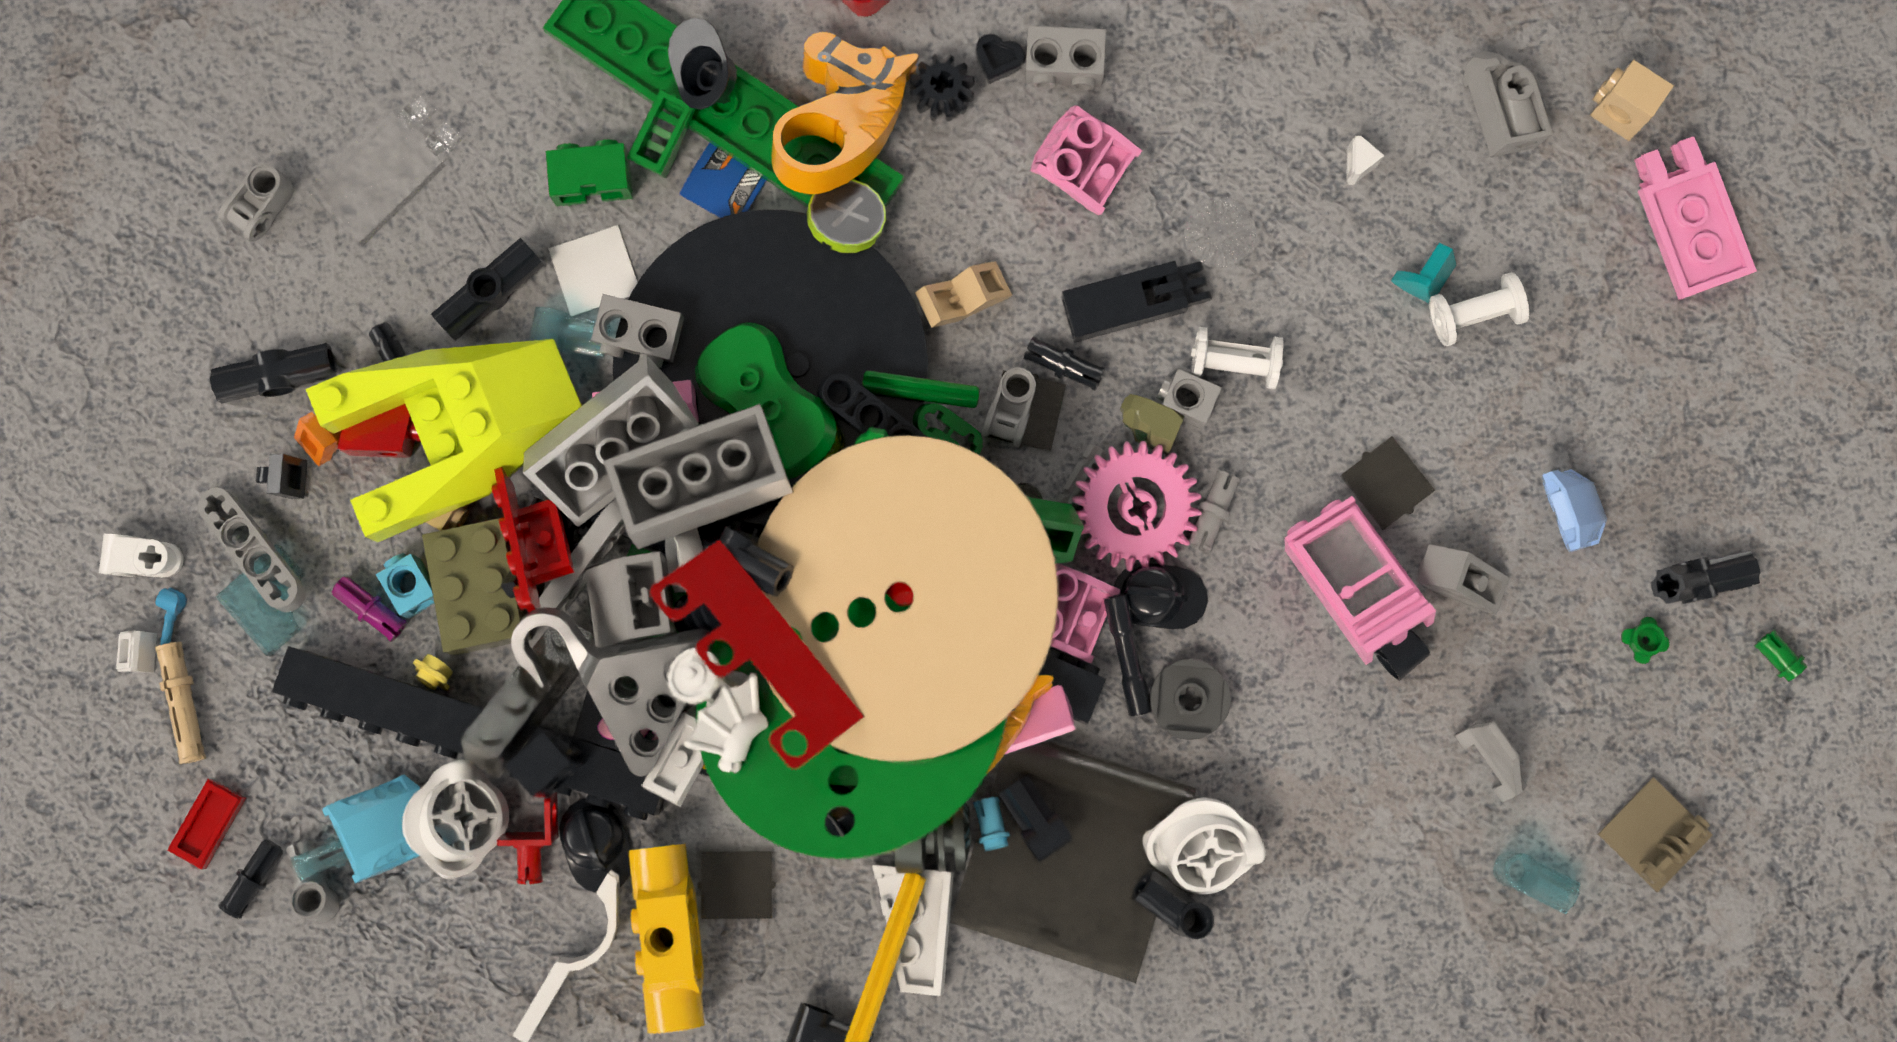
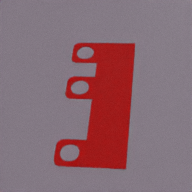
M721 540L715 542L650 588L651 598L667 618L673 621L682 619L705 603L722 624L698 641L695 646L697 655L709 670L717 677H725L750 659L793 711L795 716L772 732L769 737L771 746L790 768H800L864 718L855 704ZM677 584L686 590L688 602L683 608L672 609L664 603L662 591L667 585ZM723 640L730 644L734 657L729 664L717 665L710 660L707 649L711 642ZM798 731L804 735L807 740V750L803 755L794 757L783 750L781 740L786 732Z

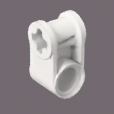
M103 534L99 574L168 578L176 575L181 570L184 562L183 554L180 548L168 542L128 535ZM162 555L161 562H155L156 556Z

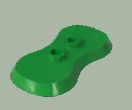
M745 322L725 330L705 347L697 360L695 368L696 380L700 391L710 402L724 409L729 414H734L760 404L768 421L788 479L795 478L809 471L827 455L835 442L837 433L834 415L820 398L807 392L795 382L787 369L782 347L777 337L769 329L757 323Z

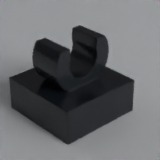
M270 454L269 467H257L256 483L267 484L266 494L288 499H304L308 460L285 454Z

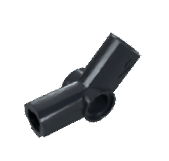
M1750 550L1710 560L1708 557L1657 570V575L1650 584L1653 595L1661 598L1666 604L1679 601L1682 604L1719 596L1718 593L1734 591L1759 584L1761 571L1758 560Z

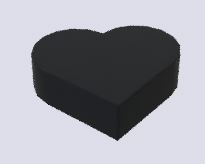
M986 34L980 37L976 43V57L988 84L1016 73L1024 65V49L1016 42H1003L995 34Z

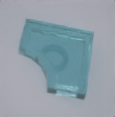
M275 544L274 547L301 581L305 573L280 545ZM269 554L262 555L254 563L256 574L264 573L269 569L271 565ZM244 572L215 596L266 656L274 654L300 631L293 617V612H282L266 603ZM277 579L271 582L281 591L282 595L280 598L286 600L289 597L287 593L289 587L281 584Z

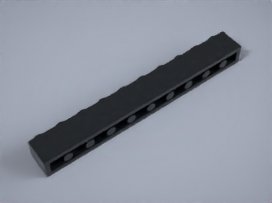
M291 646L287 647L272 689L273 693L284 696L282 703L301 710H306L308 704L322 708L320 713L322 717L338 722H344L345 716L360 720L357 728L381 735L383 728L397 732L395 739L397 741L419 747L422 740L435 745L434 753L457 759L458 753L473 757L472 763L475 766L490 771H495L496 765H499L498 757L526 722ZM527 723L511 743V745H515L516 749L512 750L510 745L502 755L504 766L534 729L535 724H532L533 727L530 730ZM538 725L516 755L542 732L559 733L562 736L565 734ZM527 727H528V730H529L530 732H529L526 736L523 737V732H524V730L526 731V729H527ZM568 735L581 749L582 753L578 757L585 765L555 792L571 796L572 790L587 794L586 802L604 808H609L610 802L626 806L623 814L647 821L649 814L654 816L660 815L665 799L646 790L642 786L647 775L636 776L632 774L621 752ZM510 773L509 777L516 779V778Z

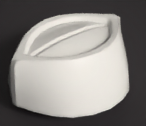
M697 528L665 539V554L669 574L703 551ZM671 584L675 592H686L682 586Z

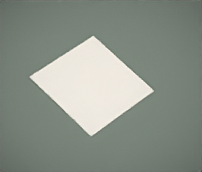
M618 225L548 248L571 317L598 308L602 294L622 299L630 297L638 283Z

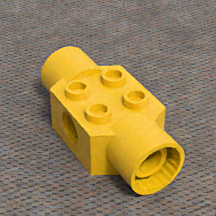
M686 843L629 850L633 899L636 900L637 908L631 909V925L633 933H639L641 950L635 951V965L637 975H644L642 987L647 1033H666L702 1027L705 1025L702 1001L704 964L696 890L689 874ZM662 927L669 929L673 933L674 943L672 947H667L661 942L660 931Z

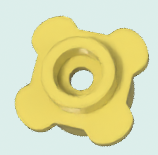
M427 654L422 661L418 659L413 661V664L416 666L415 671L417 672L415 677L423 685L432 690H436L439 686L441 689L448 691L450 686L447 682L453 674L450 667L430 654Z

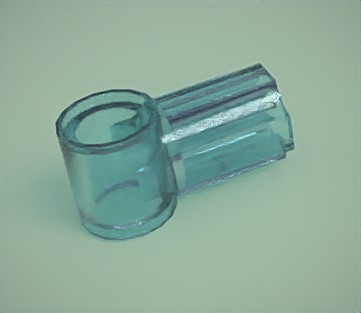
M535 307L529 341L554 339L560 354L566 351L605 358V354L599 352L601 346L591 341L596 321L571 317L570 314L553 308ZM610 324L608 325V334H609V336H610V328H611Z
M1513 851L1504 852L1494 862V876L1500 884L1512 888L1562 914L1568 913L1571 907L1575 905L1580 894V882L1538 862L1531 855ZM1519 860L1523 864L1524 873L1518 881H1513L1510 876V867L1513 862Z

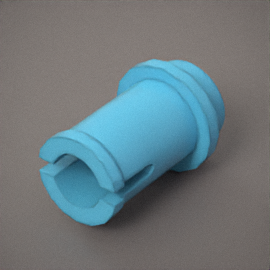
M999 797L985 798L981 802L975 801L973 804L982 835L978 839L979 844H984L985 851L1008 846L1007 838L1010 837V832H1005L999 806Z

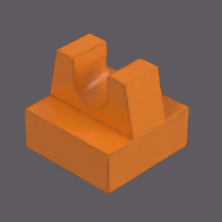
M310 412L299 419L294 439L318 466H321L331 460L333 453L338 450L341 431L333 434L321 427L316 415Z

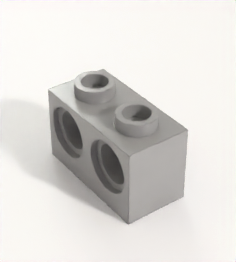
M1028 26L1025 83H1031L1035 88L1052 89L1056 85H1071V88L1074 90L1090 91L1095 87H1102L1106 29ZM1042 53L1052 55L1056 61L1050 65H1042L1035 58ZM1080 55H1086L1092 58L1094 64L1089 67H1081L1076 64L1074 59Z
M602 294L591 341L601 346L600 353L623 358L624 352L640 355L638 361L647 355L657 367L661 368L663 361L669 363L674 361L684 317L679 312ZM616 318H623L628 323L627 332L620 338H612L608 334V325ZM657 327L665 329L667 332L666 342L658 348L649 347L646 342L648 332Z

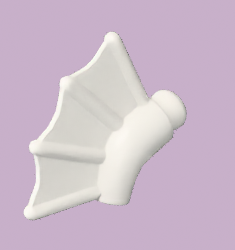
M751 673L742 683L735 686H722L718 698L708 707L698 711L696 727L684 742V745L688 748L721 755L718 766L725 772H739L741 760L746 759L752 740L757 734L768 727L764 714L759 710L757 675Z

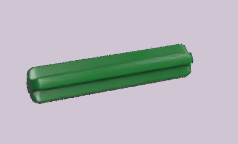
M866 371L862 386L872 394L968 408L977 407L980 394L979 387L874 371Z

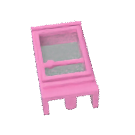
M1351 496L1343 502L1338 499L1329 503L1322 509L1321 515L1309 523L1307 520H1303L1291 527L1287 532L1288 536L1285 537V552L1364 664L1367 665L1373 661L1374 651L1390 641L1394 646L1401 643L1407 638L1408 630L1423 622L1426 627L1432 625L1436 610L1422 595L1355 503L1356 500Z

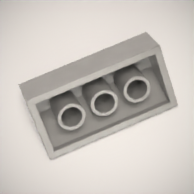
M646 355L524 452L523 474L579 527L616 498L604 460L700 425L675 385Z

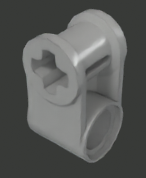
M268 164L256 165L249 170L247 176L234 193L224 201L219 211V218L224 223L231 222L245 233V238L250 242L258 241L265 235L275 217L290 200L293 194L292 183L287 176ZM275 178L274 188L270 192L264 193L265 183L269 179ZM243 214H246L249 219L244 218Z
M1015 367L1004 373L994 402L991 403L981 436L988 437L993 435L1012 441L1014 447H1020L1036 389V382L1030 371L1025 368ZM1020 378L1025 380L1029 385L1027 394L1022 397L1010 395L1007 391V385L1012 379Z

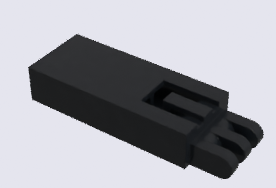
M1176 261L1062 291L1061 299L1074 343L1187 312L1190 306L1212 300L1210 291L1194 294V289L1208 285L1206 276L1194 279L1189 277V275L1203 270L1202 263L1194 262L1177 267ZM1153 288L1155 298L1171 293L1172 300L1148 306L1143 290Z

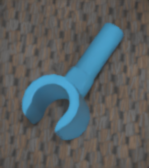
M163 588L160 590L155 601L156 606L166 610L160 641L161 645L171 643L177 615L183 611L187 604L186 596L173 588Z

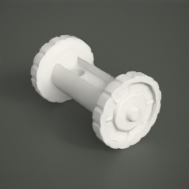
M1512 272L1501 277V290L1452 305L1447 303L1443 295L1438 294L1431 296L1429 303L1433 327L1444 346L1455 344L1457 338L1456 329L1505 314H1509L1512 321L1518 325L1527 322L1529 319V304L1526 292L1518 276Z
M1199 326L1195 345L1191 349V356L1193 357L1191 374L1200 378L1204 368L1261 375L1265 376L1266 388L1276 389L1280 370L1283 367V338L1274 337L1270 348L1208 340L1207 327Z
M695 648L683 651L682 654L675 658V661L670 666L667 679L668 687L674 697L689 704H696L706 700V706L708 707L718 698L722 686L731 687L738 685L749 676L742 672L732 671L725 677H717L697 655ZM707 651L710 660L720 665L718 659Z

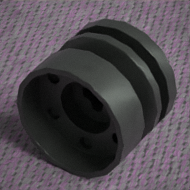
M967 802L934 831L913 843L894 850L896 874L923 873L926 854H935L939 872H946L945 853H955L956 871H966V862L971 848L970 811Z

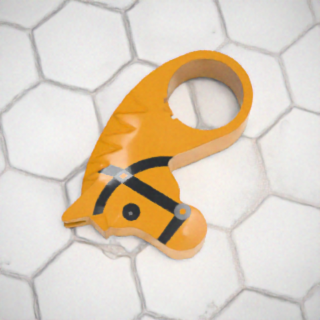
M818 32L808 37L804 43L803 72L811 81L824 85L827 96L788 111L776 123L773 131L771 160L772 168L777 178L794 191L804 194H821L847 184L861 174L882 150L896 124L903 103L905 85L911 78V75L916 73L917 66L915 64L918 61L919 55L913 53L896 56L885 46H882L880 49L858 48L828 32ZM814 135L825 138L831 143L836 142L842 151L835 159L828 163L807 165L791 158L783 147L796 137Z

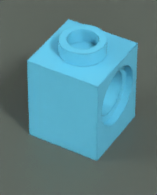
M401 553L384 563L385 569L376 574L400 616L410 619L434 604L429 572L421 558L412 554L406 556L405 553ZM413 573L416 578L415 587L412 591L403 593L400 588L401 579L406 574Z

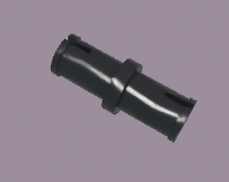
M1035 336L1029 342L1027 347L1029 351H1026L1024 354V360H1029L1055 372V377L1063 379L1065 376L1090 387L1094 391L1098 388L1102 379L1101 375L1103 376L1105 372V367L1098 366L1074 355V350L1066 348L1064 351L1039 340Z

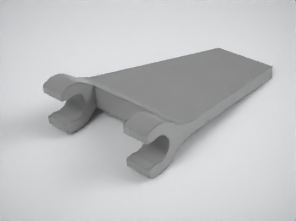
M1477 719L1467 729L1454 735L1463 749L1475 745L1502 784L1494 786L1492 790L1502 803L1524 791L1527 784L1521 777L1519 756L1494 721L1483 723L1480 719Z

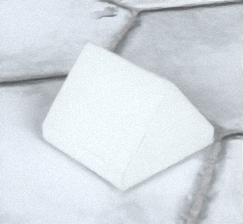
M1355 136L1347 147L1346 182H1348V185H1354L1374 170L1384 157L1380 151L1362 136Z
M144 631L120 632L116 664L117 672L154 673L157 633Z

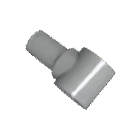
M312 841L298 842V848L295 845H290L286 848V851L289 854L296 880L292 884L294 890L291 894L290 906L299 917L318 923L327 922L338 912L339 897L334 890L328 887L325 874L319 871ZM320 893V906L311 912L309 901L314 894Z

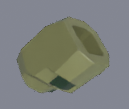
M1134 394L1124 398L1120 407L1123 423L1131 429L1135 441L1138 443L1145 441L1147 447L1151 449L1161 445L1163 447L1162 454L1168 455L1184 416L1148 398Z

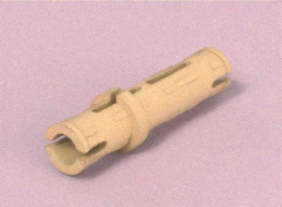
M172 642L156 646L155 650L162 676V682L159 683L160 690L165 691L178 750L179 764L181 765L204 760L206 755L192 698L191 685L194 684L193 677L188 676L182 642Z

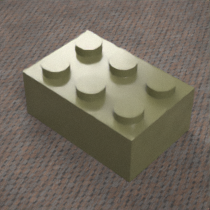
M499 518L422 534L443 652L455 656L511 644L512 634L516 626L527 614V609L521 610L516 599L508 597L501 587L502 582L510 571L506 552L511 551L510 541H506L503 537ZM531 630L528 634V640L532 639Z

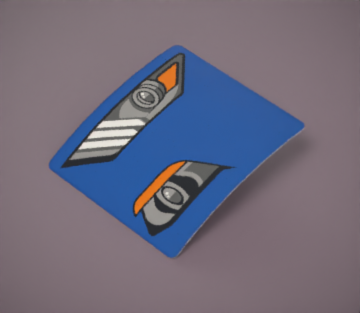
M709 142L684 183L680 195L721 218L748 211L766 180Z

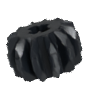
M936 54L932 56V66L921 61L918 64L920 74H912L910 78V83L915 87L910 90L911 100L919 101L917 111L924 113L931 109L930 119L933 122L937 120L939 113H944L945 119L950 122L953 119V109L964 115L966 112L964 102H972L974 100V92L970 88L975 85L974 77L966 75L968 66L965 62L954 67V56L949 55L945 63H940V58ZM942 83L948 84V88H945L943 93L936 92V89L940 88Z

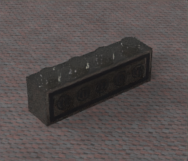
M550 626L532 648L538 655L548 678L544 687L541 688L531 674L518 665L461 737L465 759L498 779L506 770L505 765L520 752L579 675L563 637L556 629ZM578 626L588 642L593 645V634Z

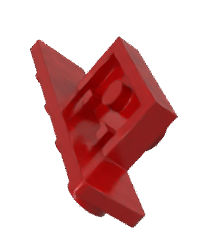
M503 467L494 470L497 484L492 485V492L498 507L503 509L504 517L499 518V525L504 539L510 541L511 551L506 552V558L512 574L517 575L519 585L513 587V591L519 608L521 610L527 609L528 612L541 608L537 584L574 573L575 571L561 510L550 499L519 509L514 484L507 476Z

